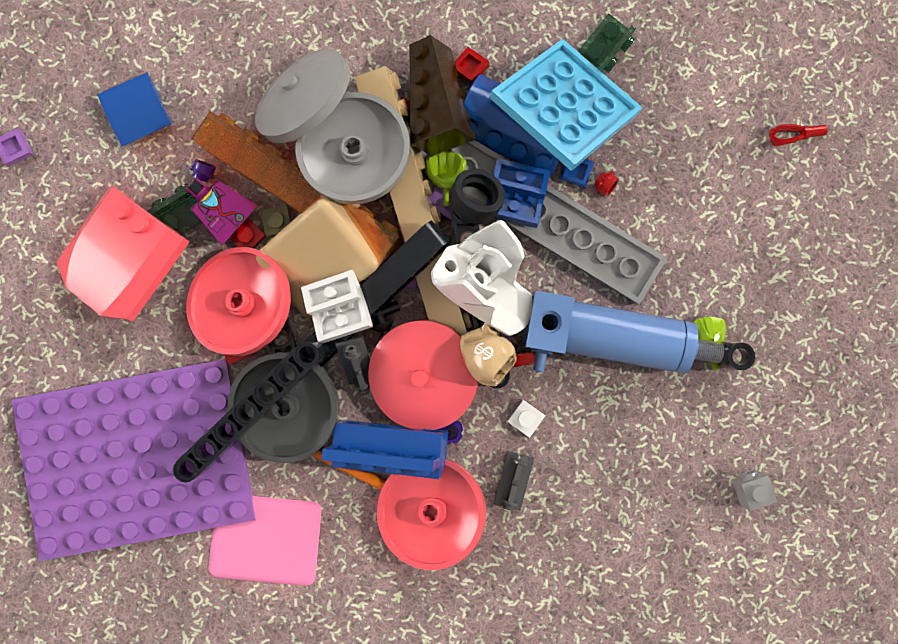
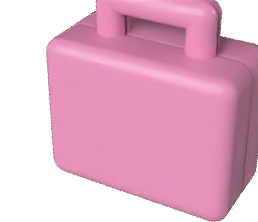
M253 496L256 520L212 528L208 567L211 576L215 578L309 586L315 581L322 512L321 506L317 502Z

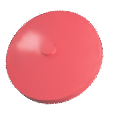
M235 247L216 254L199 269L188 291L186 313L194 336L206 348L222 355L245 356L261 350L278 335L288 317L291 304V290L287 275L271 257L254 248ZM256 256L263 258L271 266L268 268L261 267L256 261Z
M414 320L395 327L378 342L370 359L368 379L372 396L387 417L409 429L436 430L450 425L466 412L475 397L479 382L473 378L464 362L460 349L462 335L441 322Z
M446 459L442 475L439 479L391 474L379 495L377 521L384 542L397 558L418 569L440 570L462 561L478 545L486 524V503L478 482L470 472L460 464Z

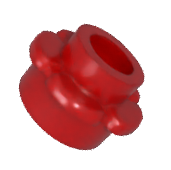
M614 171L602 172L595 182L597 194L602 193L607 197L615 189L619 178L614 175Z

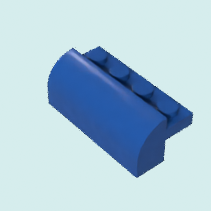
M479 74L463 103L464 108L469 112L470 121L468 123L470 130L474 131L476 141L518 163L550 170L551 177L559 160L489 98L491 91L499 86L500 83Z
M342 420L335 423L333 445L323 448L322 460L332 461L331 467L439 479L445 466L448 430L409 429L399 425Z

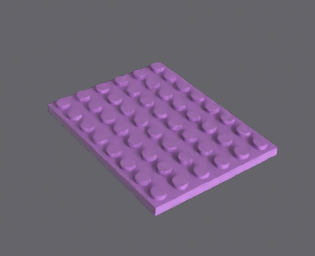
M226 359L11 400L39 561L256 520L244 446L239 440L207 471L191 482H180L173 474L175 462L228 412V399L232 380ZM226 423L225 431L230 436H234L232 426ZM206 442L207 452L214 454L213 446ZM187 462V469L194 473V466Z

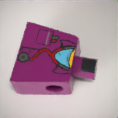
M196 177L185 189L198 200L191 207L192 212L216 241L222 245L257 207L255 203L217 180L208 188Z

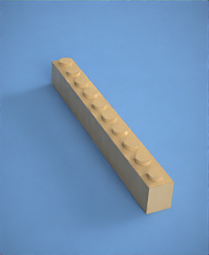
M384 66L354 77L359 92L377 96L397 110L405 122L410 139V126H408L406 116L409 115V110L405 100H400L397 89L401 88L397 73H392L389 68ZM411 139V152L407 169L398 184L389 191L405 242L427 222L432 220L440 229L438 222L442 221L438 207L432 205L430 196L433 195L431 183L429 179L425 180L422 169H425L422 154L420 152L417 153L415 147L411 145ZM441 253L416 277L429 320L446 324L463 336L471 331V327H474L471 314L465 312L463 308L442 294L432 282L431 271L441 257Z

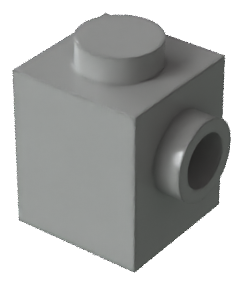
M749 470L741 473V477L732 480L740 505L750 511L777 502L769 477L766 474L756 470Z

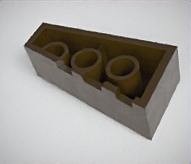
M431 35L410 44L411 145L433 156L476 140L474 131L470 130L468 123L470 121L469 112L464 108L462 101L464 94L462 88L458 86L457 78L459 76L451 48Z

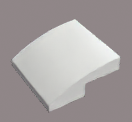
M353 270L301 287L306 312L312 315L318 342L326 343L373 327L363 292Z

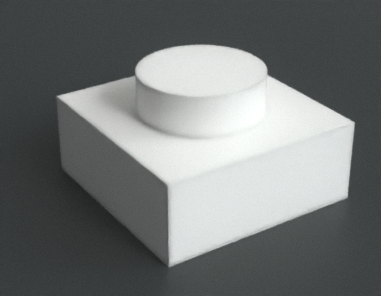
M522 399L507 422L530 438L545 415Z

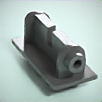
M363 336L335 343L349 384H354L355 388L360 392H366L369 389L368 369L370 358Z
M512 451L507 452L494 504L501 505L504 509L510 511L514 509L521 510L534 457Z

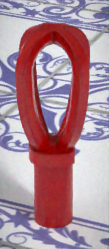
M782 124L771 129L769 137L773 146H782L795 143L801 139H808L809 137L825 136L828 133V128L826 125L808 127L797 124ZM782 131L800 133V135L788 139H779L775 136L777 132Z

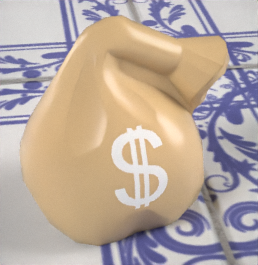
M484 323L480 328L467 332L461 337L460 349L467 369L473 378L483 385L497 386L514 366L517 357L512 343L506 338L500 337V331Z

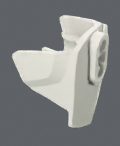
M504 221L494 222L470 235L462 243L449 246L444 250L431 271L433 285L442 294L476 318L507 336L520 332L527 326L530 320L533 305L532 294L516 282V277L525 255L520 241Z

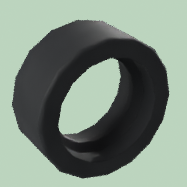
M475 168L464 170L460 173L449 192V204L453 212L461 219L479 225L489 223L494 219L505 200V190L501 182L493 174ZM474 187L483 191L488 196L491 205L485 207L472 203L464 195L462 188Z

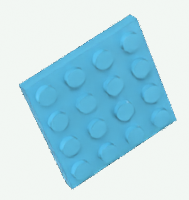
M561 39L494 88L489 97L571 171L638 116L643 108L564 39Z

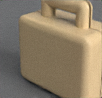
M321 196L270 239L260 251L271 257L287 275L291 290V303L302 316L312 318V315L306 312L301 287L349 270L354 271L359 283L363 280L366 281L392 254L393 245L360 204L337 203ZM256 256V261L261 267L268 268L271 266L266 260Z

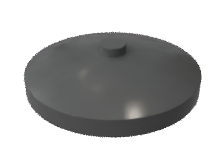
M290 352L267 354L245 366L231 387L228 411ZM317 365L244 434L239 441L256 456L277 463L300 461L317 452L331 437L339 414L337 392L326 371L320 365ZM286 366L284 374L288 379L293 380L295 372L292 367ZM266 385L264 389L265 395L273 399L275 395L274 390L271 386ZM246 404L245 413L249 417H254V409Z

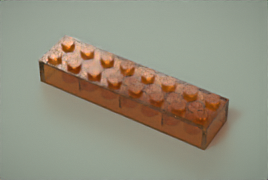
M209 111L191 138L205 151L300 214L304 213L323 197L308 184L295 160L290 159L287 162V158L281 155V152L269 143L264 147V143L254 133L246 128L242 130L235 124V121L222 112L217 116ZM342 204L377 258L378 263L382 266L394 254L401 243L398 229L385 220L380 224L376 221L377 218L374 216V213L362 205L356 208L352 204Z

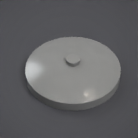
M321 49L301 57L288 66L271 83L259 102L255 114L257 130L270 142L286 143L298 139L316 128L331 114L346 92L350 80V67L347 61L336 50Z
M361 92L344 93L331 114L312 131L296 139L295 144L297 163L308 184L321 196L342 204L371 202L391 191L403 177L411 152L408 130L397 110L385 100Z

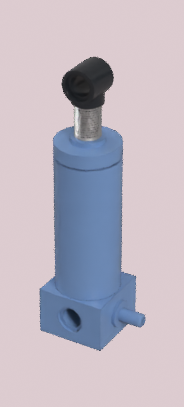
M541 291L531 293L533 300L531 317L524 328L521 347L531 348V351L536 352L533 370L542 373L545 369L547 354L553 355V352L587 356L683 374L689 372L694 359L714 362L718 366H723L730 370L749 369L755 361V352L746 343L724 341L716 343L699 340L697 324L694 322L574 301L575 297ZM544 316H548L552 321V326L549 330L544 329L542 326V318ZM736 349L741 353V360L737 364L733 360V352Z

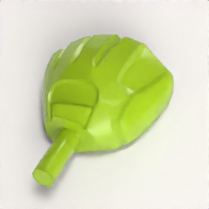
M450 151L428 157L425 162L429 179L438 188H443V206H450V188H452L457 176L466 169L467 164L462 155Z
M707 316L694 321L697 324L699 340L721 343L725 340L726 324L723 319ZM710 362L713 371L720 369L717 363Z

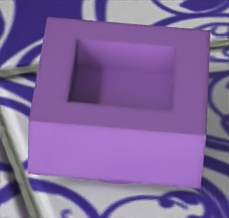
M17 128L0 136V156L5 165L12 166L34 155L22 130Z

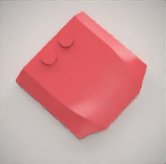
M111 185L56 263L65 287L100 316L109 319L134 321L190 241L146 211L124 192Z

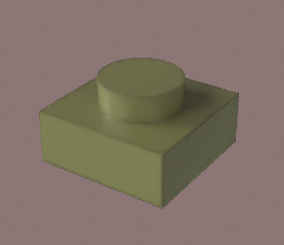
M287 204L260 210L267 238L275 236L292 222Z

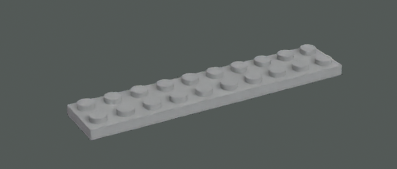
M476 140L444 151L462 155V158L467 162L465 170L475 168L485 170L491 174H494L497 158L507 160ZM416 148V152H420L422 154L424 163L426 162L428 157H432L431 155ZM425 166V169H422V172L424 175L428 176ZM549 185L547 186L537 228L504 221L509 227L637 305L641 303L668 259ZM474 187L462 188L467 198L479 204V206L486 207L488 196L483 191Z

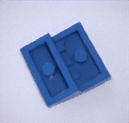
M148 72L97 94L121 146L172 124Z
M497 158L493 175L501 182L505 190V200L495 219L537 228L551 171ZM489 198L487 199L486 206L491 205Z

